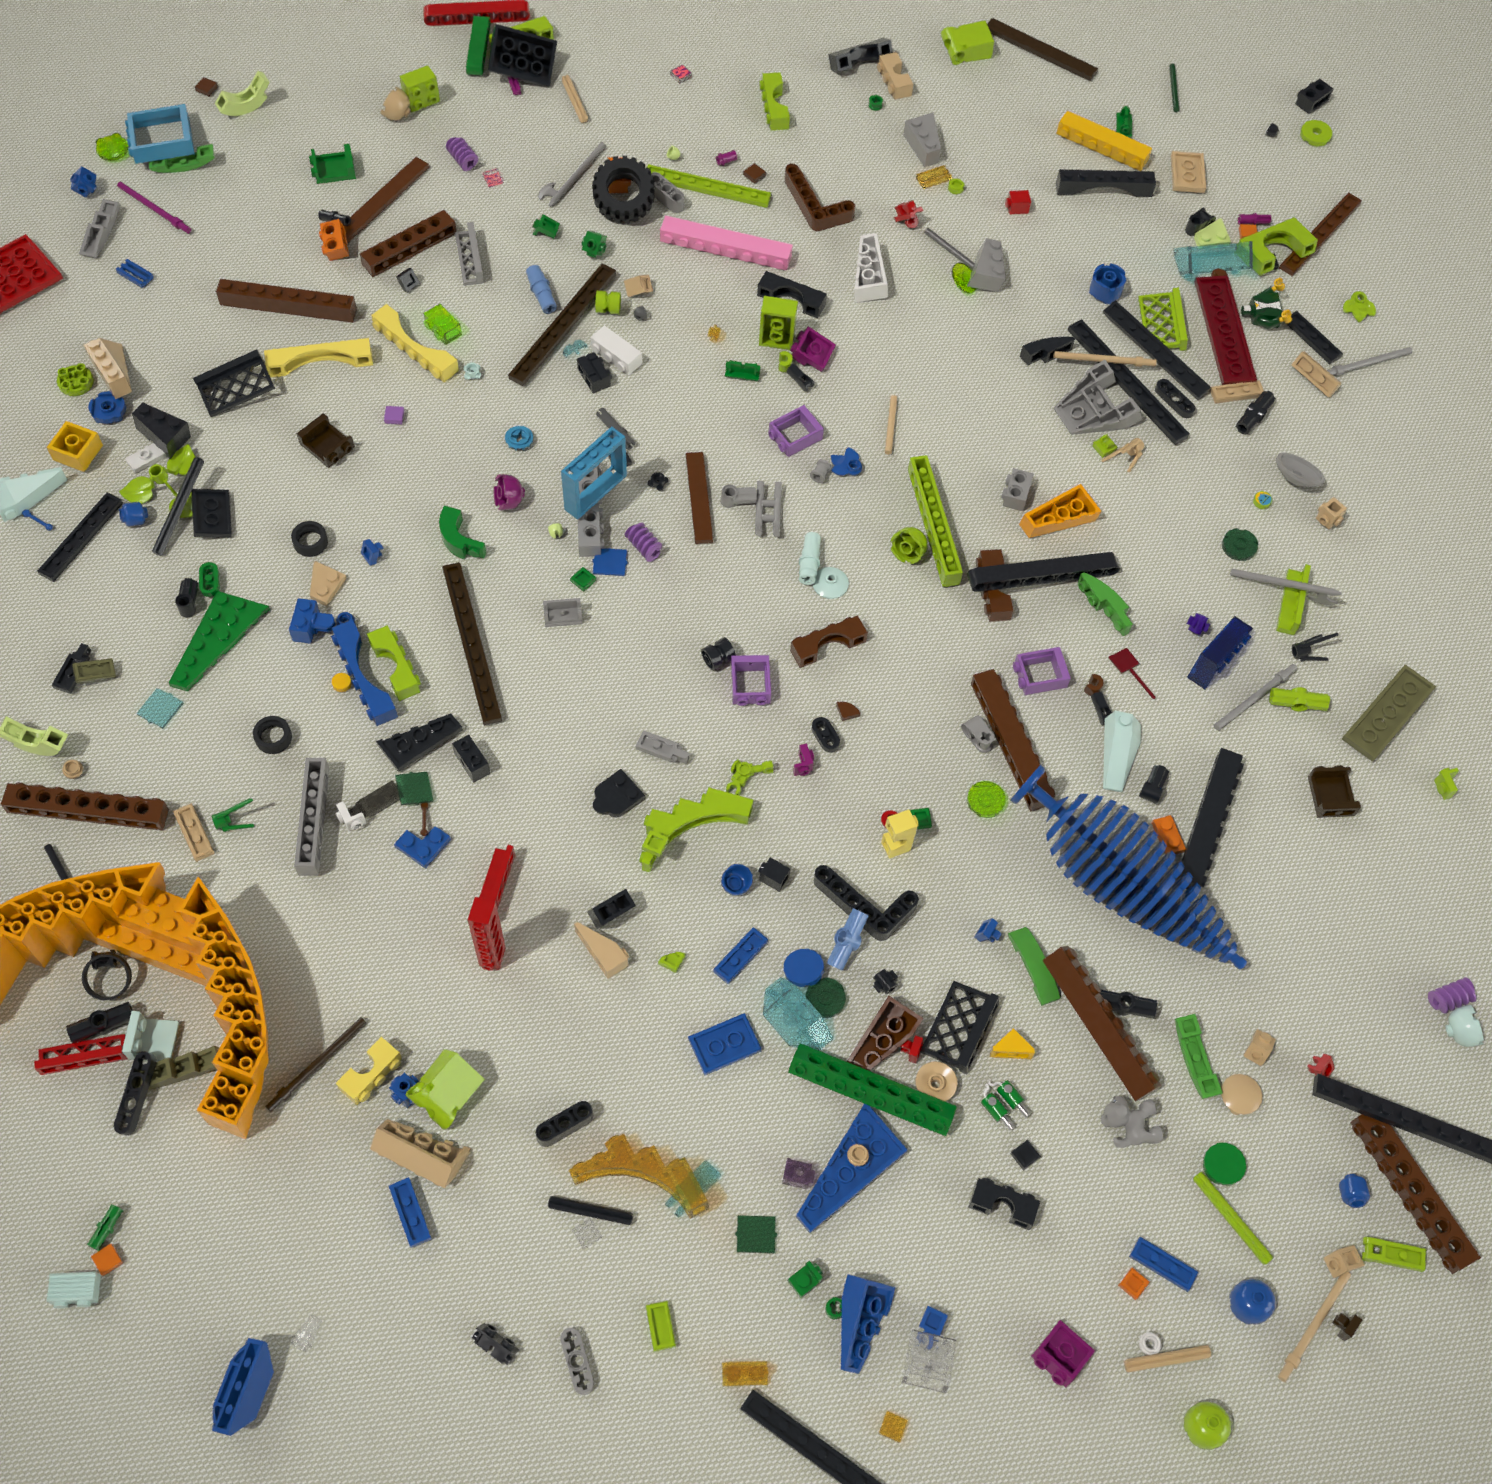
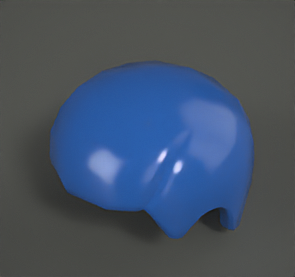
M743 864L731 865L721 877V886L725 892L732 896L744 894L753 883V875L750 869Z

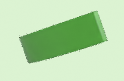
M209 144L196 147L197 152L192 155L150 161L149 169L150 171L161 173H176L199 168L215 158L214 146Z
M1024 927L1008 933L1015 951L1019 952L1032 979L1033 989L1041 1006L1060 1000L1055 979L1042 961L1045 959V956L1029 929Z
M1192 1014L1176 1018V1030L1184 1061L1200 1097L1205 1099L1223 1094L1217 1075L1212 1073L1200 1038L1202 1032L1196 1015Z

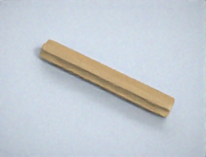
M562 76V83L580 122H587L588 115L570 76Z
M1208 1345L1136 1357L1126 1359L1124 1366L1126 1372H1134L1207 1359L1211 1357V1350Z

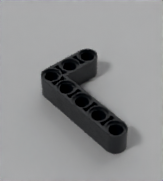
M820 865L815 870L814 885L847 915H850L854 908L872 916L867 919L863 929L878 941L887 940L916 910L919 898L914 891L908 890L903 892L881 913L827 865ZM825 875L827 879H821L818 876ZM840 888L842 891L835 892L833 889ZM852 900L855 901L857 904L850 905L848 901ZM910 900L913 904L907 905L904 901ZM896 913L900 918H894L891 914ZM878 927H884L887 931H879Z

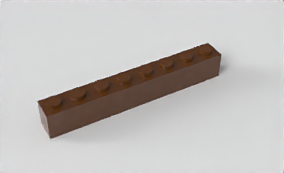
M220 279L216 289L221 306L350 323L354 322L357 312L355 298L349 295Z
M994 669L974 674L971 686L1020 789L1040 766L1039 757L1037 754H1034L1031 740L1024 733L1023 723L1019 722L1016 709L1009 701V694L1002 687L1001 677L996 674ZM1044 772L1038 779L1037 785L1055 798L1054 788L1049 785L1047 774ZM1026 793L1024 796L1030 812L1045 807L1031 794Z
M1069 946L1060 947L1042 961L1134 1101L1143 1099L1162 1086L1159 1082V1076L1150 1069L1147 1064V1058L1138 1051L1135 1046V1040L1126 1033L1123 1022L1114 1015L1111 1004L1102 997L1099 986L1092 982L1088 976L1087 968L1080 964L1074 949Z

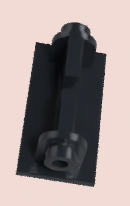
M483 1323L476 1327L478 1331L472 1336V1339L475 1340L474 1343L485 1352H488L490 1347L493 1346L494 1349L490 1355L502 1365L504 1363L509 1365L513 1359L511 1356L519 1352V1349L515 1347L514 1341L507 1337H502L491 1324Z

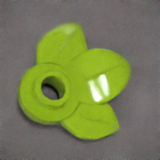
M1356 291L1349 300L1345 301L1343 312H1352L1355 319L1361 322L1366 315L1375 316L1376 308L1367 299L1365 293Z

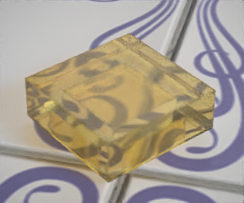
M886 1411L878 1434L900 1443L908 1420Z

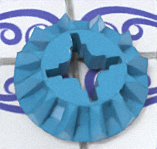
M514 426L506 432L505 442L509 448L524 450L525 447H530L531 442H533V433L525 426ZM521 434L522 439H520V441L517 442L516 439H518Z

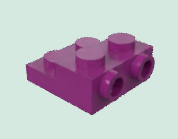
M807 326L804 331L800 330L796 337L798 342H794L790 348L791 355L794 360L803 366L808 363L822 372L836 344Z
M1059 1320L1031 1357L1039 1369H1045L1052 1375V1380L1055 1384L1063 1385L1066 1388L1075 1379L1095 1350L1064 1322Z

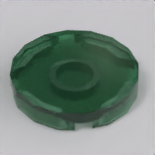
M1240 528L1229 530L1222 540V549L1225 554L1237 561L1251 559L1258 550V540L1255 535L1245 529L1244 531L1239 530Z
M823 978L816 984L808 986L805 1002L809 1011L815 1016L832 1018L843 1010L846 995L843 986L839 982L831 978Z

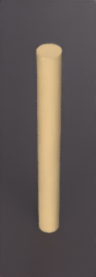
M896 395L890 397L885 454L887 455L892 454L897 406Z

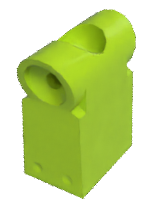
M985 20L961 25L958 28L950 26L941 31V38L948 50V55L953 65H958L964 60L965 62L992 58L994 40Z
M444 1049L422 1076L420 1082L413 1085L406 1092V1096L418 1107L425 1108L430 1118L445 1130L454 1121L457 1110L462 1108L485 1079L457 1052Z

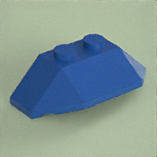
M248 1338L245 1345L231 1359L213 1404L212 1431L232 1436L256 1419L274 1373L267 1342Z

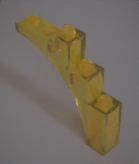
M624 1133L615 1135L604 1143L607 1151L596 1153L591 1159L586 1162H579L569 1170L575 1185L604 1176H629L653 1183L668 1192L683 1207L690 1219L710 1209L708 1200L685 1157L674 1159L665 1167L654 1145L644 1147L634 1155Z

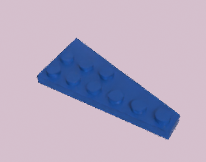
M863 1104L857 1117L796 1215L797 1219L809 1233L813 1232L907 1152L906 1147L869 1105ZM855 1144L863 1145L869 1152L868 1161L862 1166L852 1165L847 1158L849 1148Z

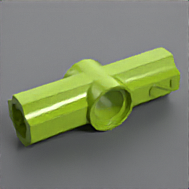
M1296 687L1292 690L1272 688L1269 703L1271 705L1291 707L1293 711L1297 712L1307 709L1327 711L1330 696L1328 694L1308 692L1303 687Z

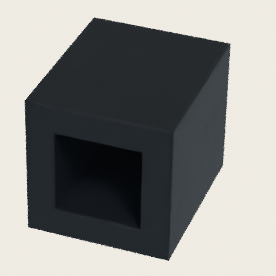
M770 857L767 863L763 862L758 870L760 873L759 881L780 892L790 877L791 869Z

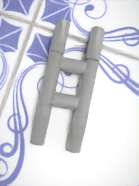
M757 481L755 534L757 536L762 535L763 521L773 522V535L775 537L780 536L782 482H775L774 500H764V481ZM763 507H774V514H763Z

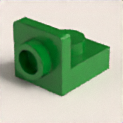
M542 214L533 223V235L536 236L540 231L554 239L560 223Z
M809 1260L804 1267L788 1278L787 1281L798 1296L802 1298L822 1282L823 1277L821 1275L823 1272L816 1263L812 1264Z

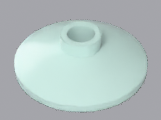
M825 567L817 571L815 582L812 585L815 592L821 597L836 599L846 593L849 581L846 574L840 569Z

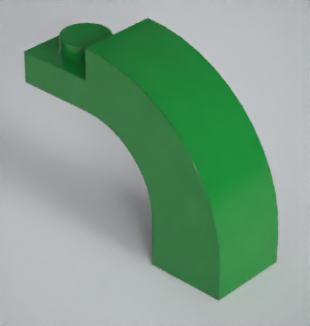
M444 505L439 518V527L445 547L453 555L461 559H465L466 554L484 559L486 555L485 543L464 537L458 532L463 522L462 511Z

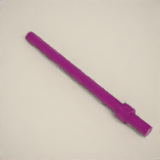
M118 182V188L171 222L172 226L183 230L187 234L191 232L192 229L184 224L183 220L172 216L123 182Z

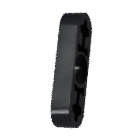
M1158 380L1155 392L1182 418H1191L1196 409L1194 403L1169 380ZM1176 396L1179 398V401H1174L1171 397Z

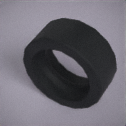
M316 521L302 522L292 531L291 539L294 549L302 556H317L327 548L328 538L326 530ZM313 532L320 535L318 542L313 545H302L299 543V539L306 533Z
M272 715L264 717L256 723L253 729V739L262 752L277 754L286 750L291 744L292 732L285 719ZM270 727H280L283 729L284 735L277 742L265 743L262 741L261 735L266 729Z

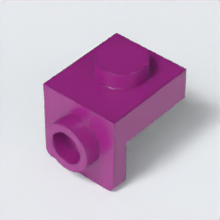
M806 743L799 745L798 755L801 763L794 765V776H805L813 771L814 754L812 749L809 750Z

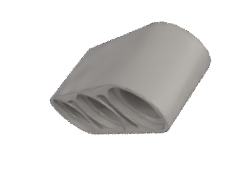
M652 172L655 198L673 213L682 212L684 210V194L660 173Z

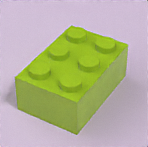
M764 296L760 316L759 346L790 350L795 337L798 301Z

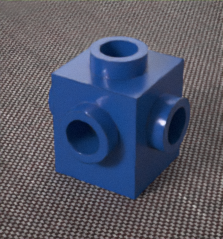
M81 166L71 176V190L86 198L96 190L97 174Z
M405 1072L401 1076L398 1075L390 1084L389 1089L392 1093L390 1097L398 1105L402 1103L408 1109L414 1103L406 1096V1092L420 1081L414 1075L409 1077Z

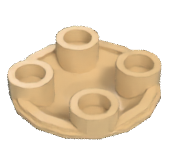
M1231 1075L1221 1085L1223 1102L1234 1115L1251 1114L1262 1103L1263 1094L1261 1088L1248 1075Z

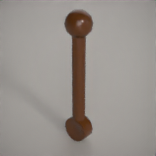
M427 802L421 803L420 807L422 809L421 836H427L428 834L426 830V810L429 805Z

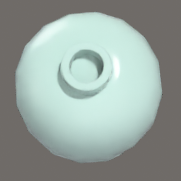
M1470 1004L1452 1011L1448 1018L1449 1024L1445 1025L1448 1037H1453L1455 1042L1465 1047L1483 1045L1482 1041H1484L1479 1020L1472 1016L1476 1012Z

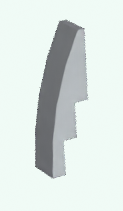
M102 200L99 211H95L92 224L88 223L79 252L80 255L97 258L116 221L121 206L119 202Z

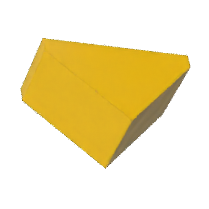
M1013 1028L992 1048L990 1057L1032 1059L1035 1049Z

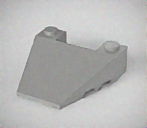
M1106 360L1091 367L1082 380L1075 384L1071 392H1068L1054 407L1055 412L1071 435L1127 429L1142 420L1141 411L1132 397L1115 407L1103 389L1116 382L1114 372Z

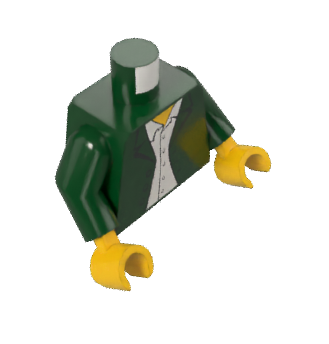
M1282 278L1275 279V286H1270L1259 294L1254 295L1249 305L1241 307V315H1250L1253 325L1266 329L1279 328L1283 321L1290 323L1292 321V313L1290 310L1282 311L1279 294L1275 292L1276 290H1284L1285 284L1282 283Z

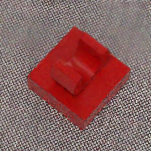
M915 1035L913 1042L907 1040L901 1045V1052L909 1054V1062L917 1064L923 1046V1038Z
M1323 1054L1321 1058L1313 1056L1316 1066L1307 1065L1309 1072L1329 1077L1335 1069L1332 1057L1327 1054Z

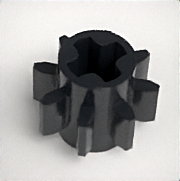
M883 969L873 977L875 980L873 987L878 993L885 992V994H889L898 986L896 983L898 976L893 970L889 972Z

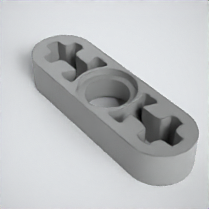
M567 1328L562 1332L560 1340L573 1387L579 1395H588L594 1388V1381L582 1339L578 1330ZM572 1333V1336H577V1339L574 1340L576 1349L580 1346L581 1350H574L567 1354V1351H571V1346L569 1342L564 1340L568 1338V1334ZM575 1355H580L584 1359L583 1365L579 1368H574L571 1365V1359ZM587 1369L588 1372H583L585 1381H590V1383L587 1384V1389L583 1390L582 1387H577V1384L580 1383L579 1374L574 1377L573 1373H580Z

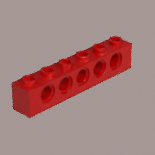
M475 897L467 921L478 963L485 970H499L506 946L496 901Z

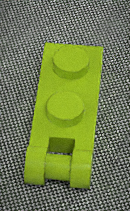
M1363 1237L1362 1245L1365 1246L1364 1252H1362L1363 1261L1376 1262L1418 1272L1425 1271L1426 1249L1372 1237ZM1374 1247L1379 1248V1254L1374 1253Z

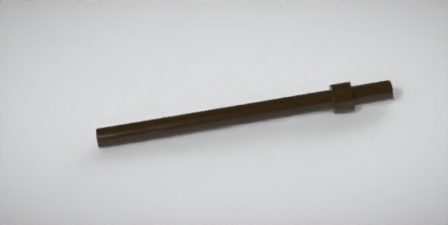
M360 1017L286 1087H282L277 1092L278 1095L265 1107L272 1112L282 1101L286 1102L292 1096L291 1093L366 1024V1021Z

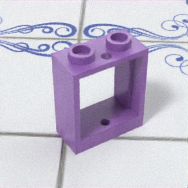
M803 405L769 422L768 435L778 444L780 451L789 457L822 440L824 428L806 406ZM800 421L809 434L789 443L780 431Z
M1060 647L1017 654L1015 662H1013V670L1018 674V685L1020 689H1023L1024 695L1067 688L1071 680ZM1051 661L1057 679L1029 683L1024 666Z
M769 655L731 656L733 704L740 706L747 704H770ZM764 671L765 692L737 693V672Z

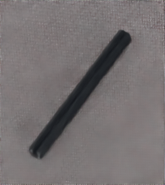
M194 457L152 549V552L156 555H163L203 467L204 461L199 457Z

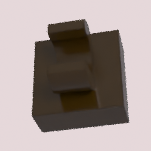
M1340 1313L1339 1316L1336 1315L1332 1323L1341 1329L1337 1336L1346 1341L1352 1338L1363 1320L1356 1314L1348 1318Z

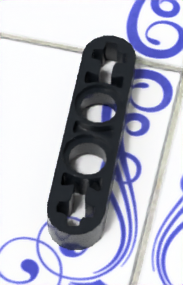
M142 1051L134 1059L114 1121V1130L118 1134L129 1136L137 1127L157 1063L155 1055ZM148 1060L147 1064H143V1061ZM141 1077L143 1080L142 1085L139 1088H135V1081ZM135 1098L136 1104L133 1109L129 1110L128 1103L131 1099ZM128 1123V1126L123 1127V1124Z

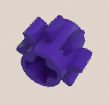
M1196 613L1195 616L1190 615L1186 623L1190 625L1188 630L1199 635L1202 634V631L1207 632L1210 623H1207L1209 618L1199 613Z

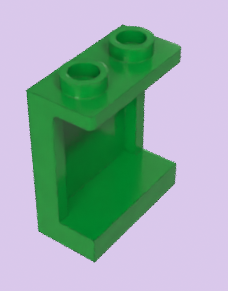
M343 144L345 152L316 155L315 150L311 149L312 155L309 156L310 165L313 166L311 167L312 178H316L317 184L356 179L350 144Z

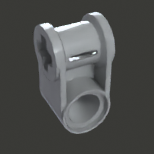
M977 715L961 724L963 733L979 752L987 753L991 751L994 734L981 716Z

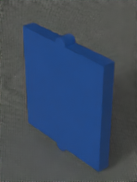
M601 549V555H595L594 559H592L594 563L593 574L625 576V568L628 564V561H626L627 550Z

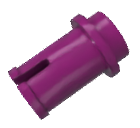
M735 150L724 154L719 153L716 156V162L721 166L737 160Z

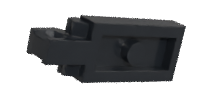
M81 643L76 652L69 653L52 683L54 689L69 694L73 692L77 683L75 682L72 664L90 660L91 649L88 645Z

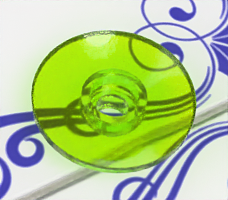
M959 262L952 267L953 280L961 291L971 294L977 289L967 286L972 269L966 264Z

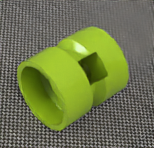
M597 290L596 313H606L609 311L610 314H620L621 292L611 291L608 294L607 291Z

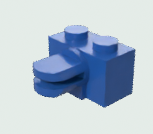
M297 599L289 627L293 642L311 644L314 634H317L318 631L332 632V627L336 626L332 614L320 613L316 600Z

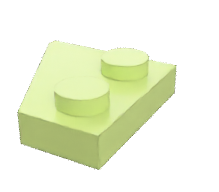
M1222 218L1196 232L1194 236L1198 250L1230 246L1231 243Z

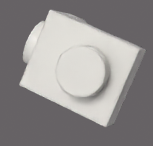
M343 801L336 804L338 812L335 814L340 823L344 822L348 832L358 830L366 824L362 812L351 817Z

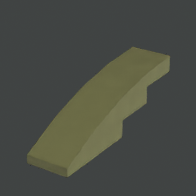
M214 1045L197 1053L191 1051L174 1059L168 1057L158 1061L148 1090L178 1083L215 1070L216 1068L212 1061L219 1047ZM141 1077L135 1081V1088H139L142 1085L143 1080Z

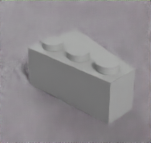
M934 113L906 120L903 136L923 166L928 167L939 163L941 146Z
M985 239L977 253L968 287L993 292L999 291L1006 280L1001 241Z

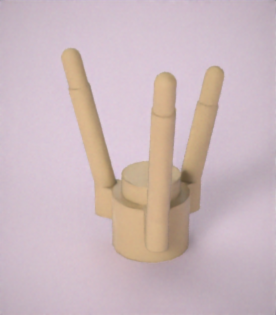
M1134 438L1130 443L1106 456L1101 461L1105 462L1119 453L1124 454L1127 452L1131 456L1135 455L1127 472H1130L1138 458L1142 455L1141 451L1144 449V443L1141 439Z

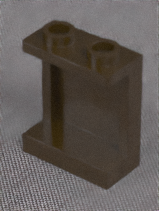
M324 413L297 433L299 444L327 468L336 464L339 459L355 448L353 438L350 435L346 437L332 426L328 416Z
M1337 765L1325 768L1324 766H1318L1308 775L1317 818L1355 816L1361 809L1360 801H1354L1348 777L1351 767Z

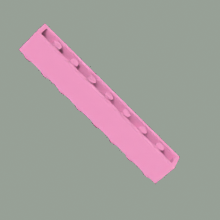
M666 215L660 228L661 242L786 271L792 257V244Z

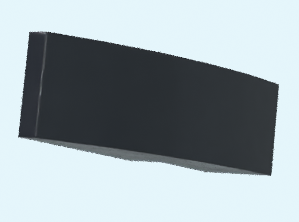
M1065 336L1050 337L1030 342L1022 346L1020 358L1027 366L1040 359L1046 364L1055 359L1054 351H1071L1075 338Z

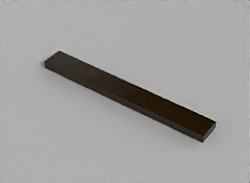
M992 18L987 23L992 35L1088 81H1091L1098 71L1097 67L1001 21Z

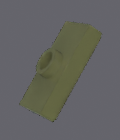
M113 658L72 664L76 683L116 678Z

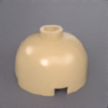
M396 86V91L392 90L383 104L385 106L384 111L381 109V115L393 121L407 117L411 111L409 108V97Z

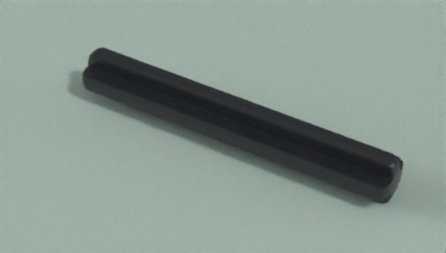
M550 1196L548 1201V1208L625 1225H631L633 1220L632 1212L556 1196Z

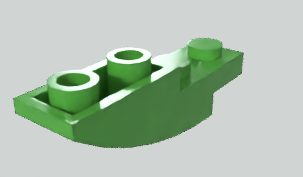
M1082 573L1077 584L1080 591L1084 592L1090 605L1094 606L1096 611L1104 609L1105 615L1111 619L1115 629L1122 636L1129 634L1133 624L1126 615L1129 609L1128 605L1108 585L1087 573Z

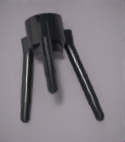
M1334 633L1324 637L1320 634L1300 643H1295L1291 647L1294 658H1300L1301 662L1306 660L1328 661V657L1308 656L1311 653L1310 646L1336 637L1339 634Z

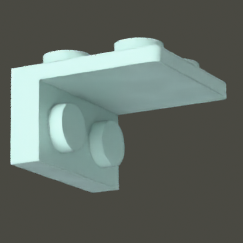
M131 1011L122 1052L130 1060H134L136 1055L142 1051L155 1055L157 1062L168 1057L172 1058L179 1022L147 1019L140 1011Z

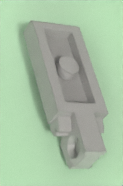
M647 731L642 732L635 746L636 750L673 763L678 761L687 764L690 758V753L683 751L677 742Z

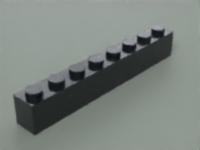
M1222 747L1216 755L1186 845V850L1181 860L1185 867L1182 873L1175 879L1177 881L1189 872L1193 878L1186 889H1189L1195 883H1198L1202 888L1205 886L1207 876L1204 875L1206 870H1210L1213 862L1210 859L1211 854H1215L1218 843H1215L1216 838H1220L1223 831L1221 823L1222 821L1225 822L1229 811L1226 810V807L1232 803L1234 795L1231 792L1232 789H1236L1239 779H1236L1237 774L1241 773L1244 766L1241 763L1243 755Z

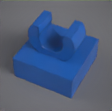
M370 539L363 541L361 554L371 566L377 563L378 557L382 556L380 550L384 549L380 542L373 544Z
M993 918L983 921L974 938L979 942L989 940L992 943L994 940L998 941L1002 935L995 929L998 922Z

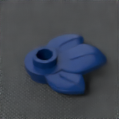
M848 447L844 456L831 455V462L834 465L831 469L833 473L842 476L846 474L858 475L861 473L862 464L859 461V455L852 448Z

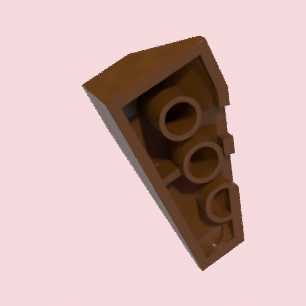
M888 995L846 1062L870 1071L909 1040L924 1018Z

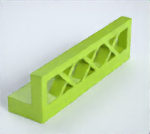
M1305 564L1301 572L1288 569L1285 579L1308 583L1311 565ZM1284 586L1276 631L1294 636L1301 624L1306 596L1305 590Z

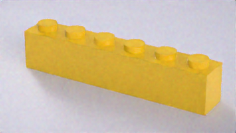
M1066 111L1059 121L1056 132L1057 135L1139 171H1142L1148 162L1152 151L1150 146L1070 111Z

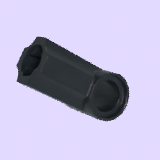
M185 578L181 581L179 595L175 599L179 614L185 618L191 617L196 613L195 601L199 584L192 578Z
M1162 765L1153 766L1139 797L1155 804L1158 803L1164 790L1163 785L1169 773L1166 767Z

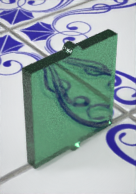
M410 772L408 774L395 775L401 806L411 804L418 806L421 803L433 802L428 772Z
M738 1215L737 1231L735 1232L737 1237V1253L775 1254V1238L777 1237L775 1217Z

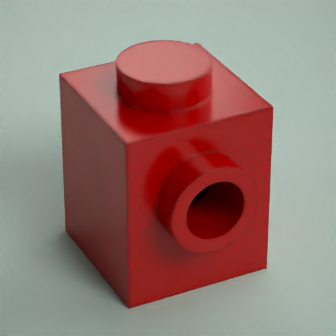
M1029 190L1009 191L1008 198L1005 199V207L1008 208L1009 215L1029 213L1031 205Z

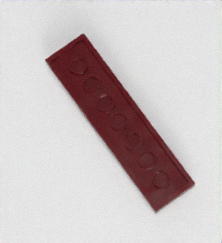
M1228 276L1196 277L1194 283L1222 385L1256 382V374Z

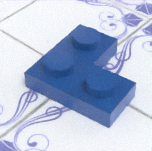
M436 826L432 828L423 840L406 830L394 843V846L426 869L449 843L451 837Z

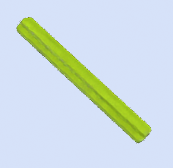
M1200 1172L1194 1176L1193 1181L1263 1265L1268 1264L1273 1259V1256L1204 1173Z

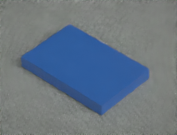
M745 1013L688 1036L689 1043L704 1076L762 1051Z

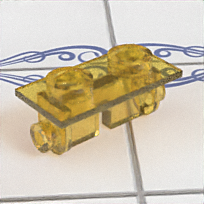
M767 1361L723 1362V1386L768 1385Z

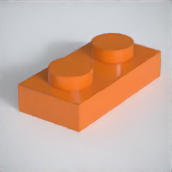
M1172 816L1154 819L1152 825L1158 834L1159 842L1163 840L1167 844L1164 851L1165 855L1171 850L1175 855L1185 852V845Z

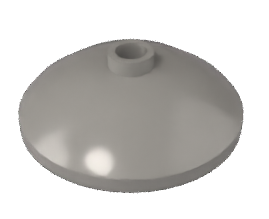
M1279 453L1276 457L1277 467L1290 484L1302 487H1318L1324 483L1325 477L1323 473L1309 461L1291 453Z

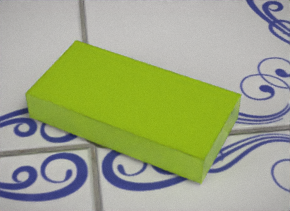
M668 1301L646 1305L653 1351L675 1348Z

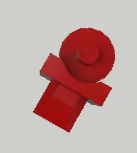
M914 200L894 207L898 214L894 217L896 222L905 220L908 228H915L918 225V217L915 213L922 212V206L916 207Z

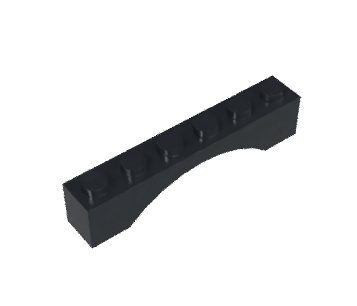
M1059 169L1056 180L1057 195L1071 196L1092 188L1113 187L1125 190L1135 197H1152L1156 186L1155 171Z

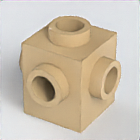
M1333 497L1318 508L1319 513L1315 519L1327 529H1331L1334 525L1338 526L1344 520L1343 515L1347 508Z

